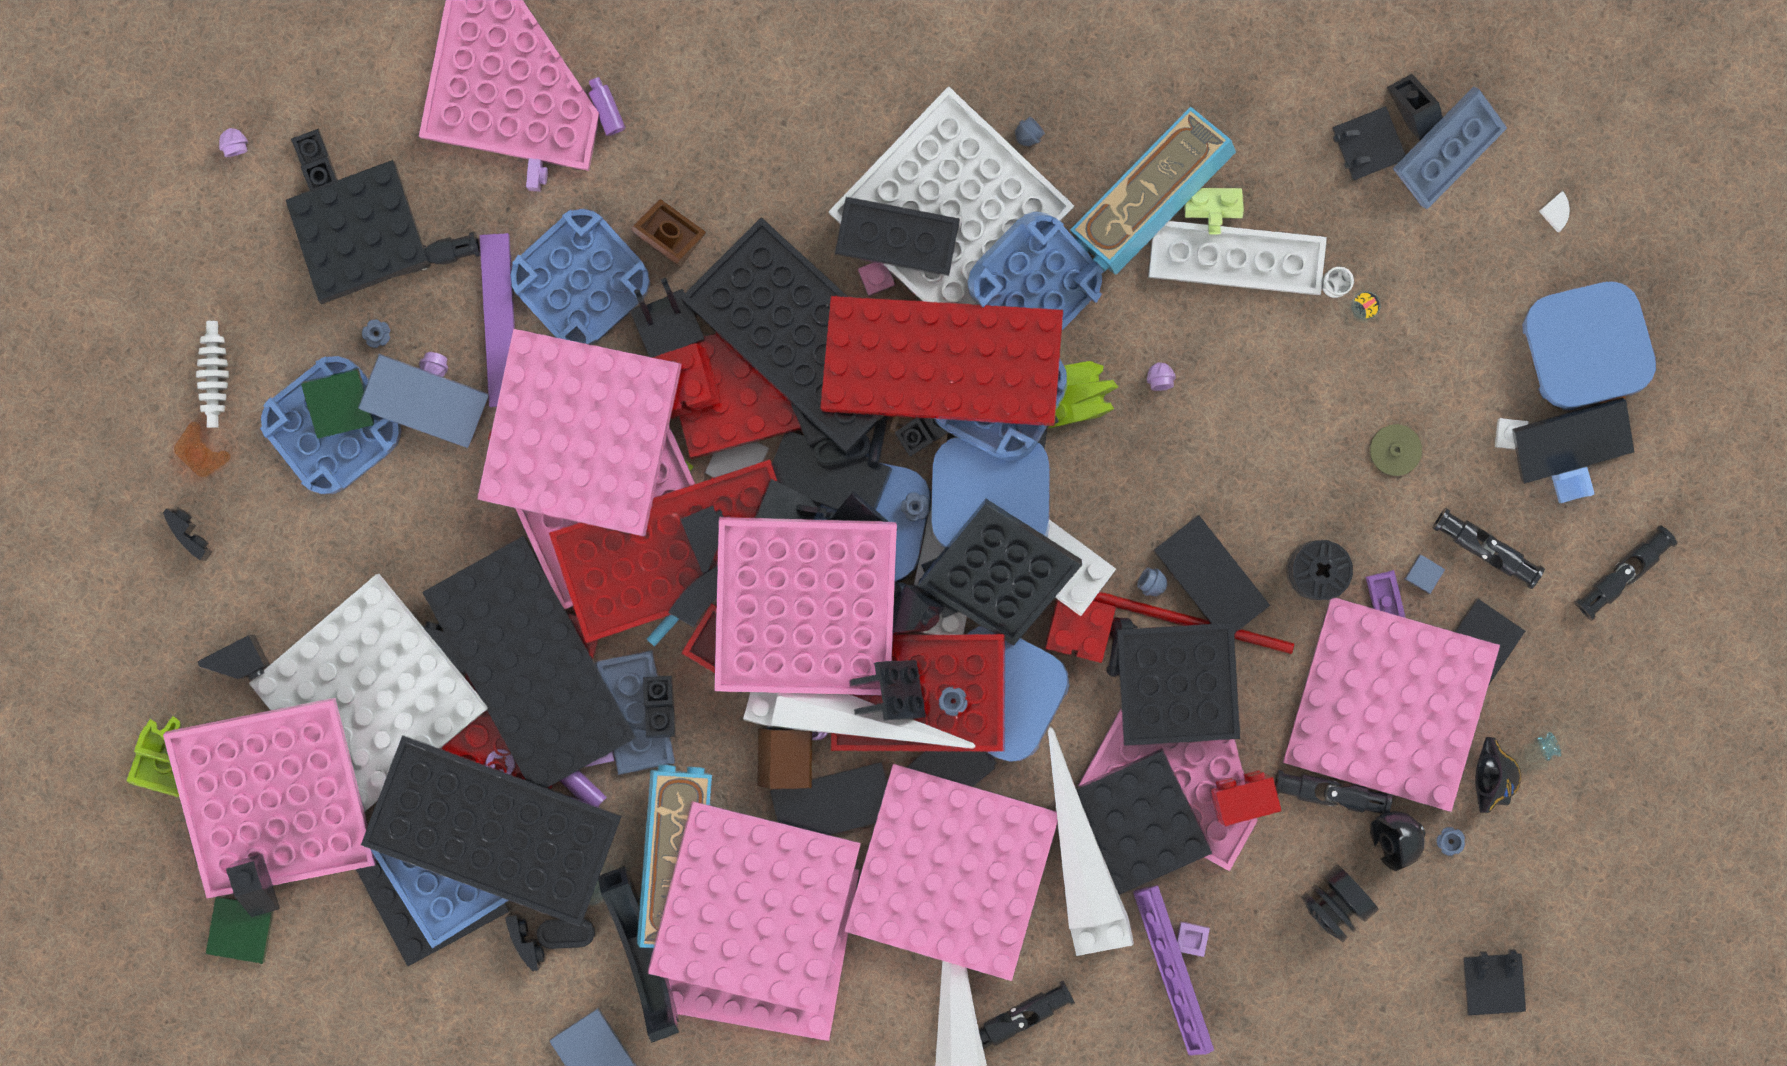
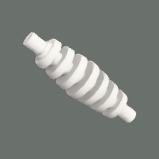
M206 321V334L200 337V343L206 344V347L199 348L198 352L199 355L206 356V359L197 360V366L206 367V370L196 371V377L206 379V382H197V388L207 390V393L198 394L200 401H207V405H200L201 412H205V415H207V428H218V415L225 410V406L218 405V401H226V394L218 393V390H225L228 387L227 382H218V378H229V372L218 370V367H227L228 363L225 359H218V356L226 355V349L218 347V344L225 343L224 337L218 334V321Z

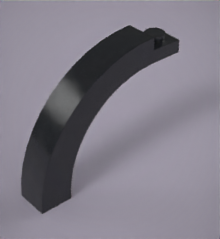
M718 565L709 569L688 585L675 600L668 613L694 627L702 613L717 599Z
M623 866L602 874L598 879L601 895L614 921L635 979L643 1009L647 1035L651 1043L677 1034L679 1033L677 1024L679 1018L668 978L648 974L654 948L639 947L637 944L640 899L627 869Z

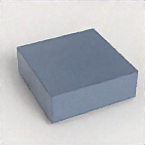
M1419 554L1404 579L1426 593L1431 594L1445 569Z

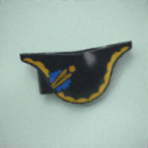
M1494 737L1485 738L1476 767L1475 787L1480 813L1491 812L1497 804L1508 806L1511 802V797L1518 791L1521 783V771L1518 763L1502 750Z

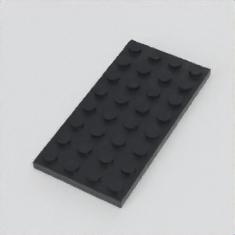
M761 217L681 297V300L841 450L848 454L885 416L823 412L820 409L831 296H848Z
M525 536L518 538L422 592L477 693L487 705V711L527 781L547 788L636 738L566 609L564 610L551 587L541 564Z
M402 735L361 846L581 926L622 816Z

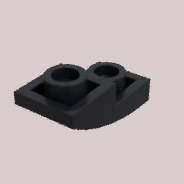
M319 128L291 138L302 165L301 170L311 193L338 183Z
M918 417L895 432L909 456L914 455L949 433L941 428L934 418Z
M179 507L176 510L166 508L163 512L164 517L178 541L198 560L206 561L213 551L206 547L209 543L195 533L193 536H190L196 527L190 521L192 516Z
M672 676L643 677L646 738L676 737Z
M520 912L507 915L505 917L507 928L518 954L532 972L538 971L541 968V962H545L543 946L537 945V939L525 941L524 936H528V925L525 918L521 919Z

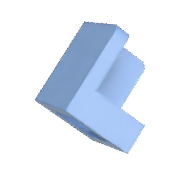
M1587 467L1552 476L1559 503L1594 495Z

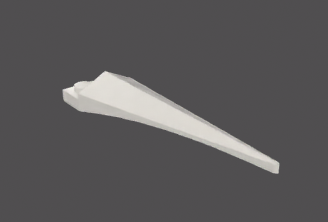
M750 692L743 718L744 721L771 728L875 737L970 749L976 747L974 743L913 719L884 721L882 711L855 715L854 709L875 704L849 694Z
M1050 727L1048 736L1069 929H1071L1076 956L1132 946L1134 941L1127 912L1087 819L1054 729Z
M943 961L935 1066H987L976 1020L967 968Z

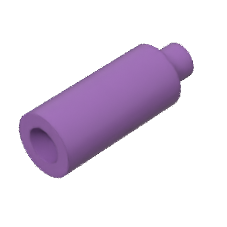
M599 77L590 80L589 83L592 91L589 92L594 107L599 112V119L606 136L623 131L626 127L608 85L603 86Z
M579 770L560 780L579 800L598 807L607 798Z

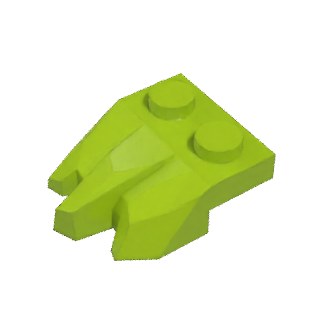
M1092 361L1064 365L1067 375V388L1062 401L1056 409V416L1059 422L1055 426L1048 428L1099 418L1114 410L1112 404L1105 402L1103 398L1106 394L1117 389L1118 386L1114 380L1099 381V375L1103 372V365Z
M174 716L171 717L162 730H158L157 723L150 719L141 731L134 750L136 755L127 778L129 784L179 797L163 737L166 731L181 729V722Z

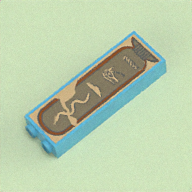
M1190 107L1070 229L1072 235L1086 252L1094 256L1093 261L1097 262L1103 271L1109 269L1117 275L1236 153L1232 140Z
M658 765V770L650 771L637 937L639 947L654 948L691 803L694 801L710 805L712 775L704 773L705 768L687 767V772L676 771V766Z

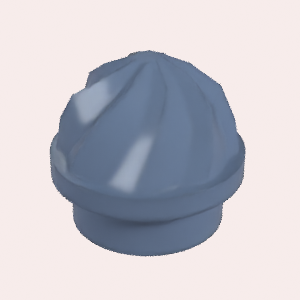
M1032 117L1027 118L1025 121L1021 120L1015 130L1017 142L1028 147L1040 143V138L1045 134L1041 126Z
M1146 568L1139 577L1137 587L1146 596H1158L1166 590L1167 579L1160 570Z

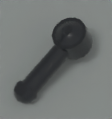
M1113 618L1110 629L1113 644L1109 665L1106 667V672L1111 677L1119 675L1117 629L1138 628L1129 618Z

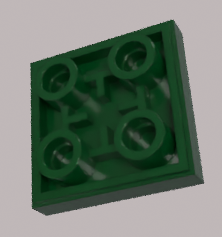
M359 368L301 383L317 439L374 425L372 414L358 408L365 390Z
M222 896L215 897L205 954L259 964L265 963L274 911L251 917L237 899Z

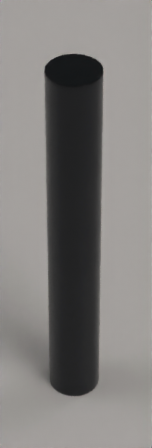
M886 415L874 428L867 465L871 468H877L879 465L889 417Z

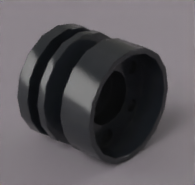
M1329 540L1308 541L1299 545L1290 554L1286 565V577L1291 588L1299 596L1309 600H1331L1340 596L1349 587L1353 577V563L1348 552L1335 542ZM1317 564L1327 566V569L1324 571L1326 576L1316 575L1315 572L1318 571Z
M1336 864L1323 876L1329 889L1325 892L1314 884L1311 888L1319 898L1315 901L1305 892L1301 899L1305 902L1309 914L1327 933L1338 938L1343 943L1348 937L1339 928L1344 924L1354 933L1356 928L1350 920L1351 916L1355 915L1360 920L1366 922L1379 909L1349 874Z

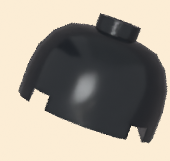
M1400 811L1387 812L1375 817L1376 820L1370 824V835L1375 847L1380 842L1384 857L1380 858L1389 869L1398 871L1418 861L1425 846V830L1422 824L1409 814Z

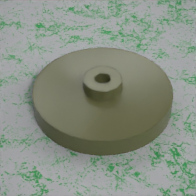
M1400 424L1383 427L1374 435L1370 444V457L1373 464L1382 473L1390 476H1401L1411 472L1418 465L1422 456V445L1418 435L1409 427Z

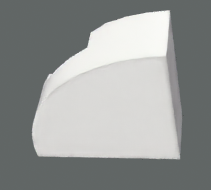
M1563 191L1539 210L1557 232H1560L1566 225L1570 212L1569 202Z

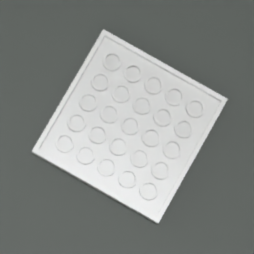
M948 86L831 208L829 214L841 224L845 198L851 197L960 218L949 276L883 265L921 301L976 305L968 289L970 271L976 262L1003 234L1025 214L1036 211L1043 212L1061 221L1074 208V205Z
M380 574L372 577L264 670L265 674L253 679L249 683L270 710L336 698L364 812L378 801L402 735L442 748L488 709L480 696Z

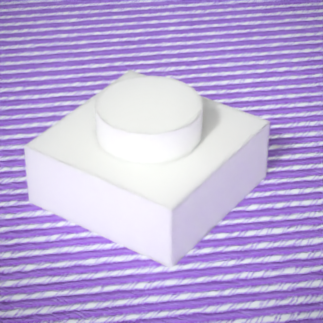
M1499 418L1495 447L1515 449L1512 429L1527 425L1528 421Z

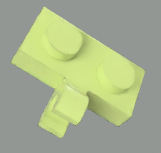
M1200 188L1184 205L1185 218H1208L1209 234H1221L1220 225H1222V218H1243L1242 189Z

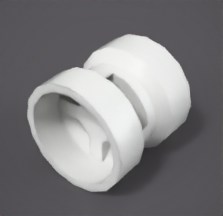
M1345 267L1332 268L1322 278V290L1332 298L1342 297L1352 289L1354 284L1352 273Z

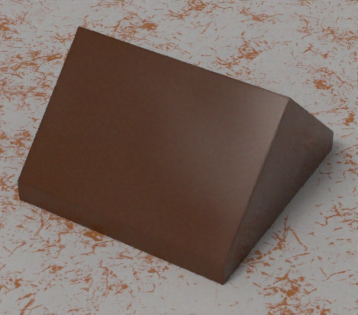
M662 199L657 201L631 228L635 236L679 268L683 266L706 234L703 229Z
M758 728L757 786L769 789L812 788V731Z

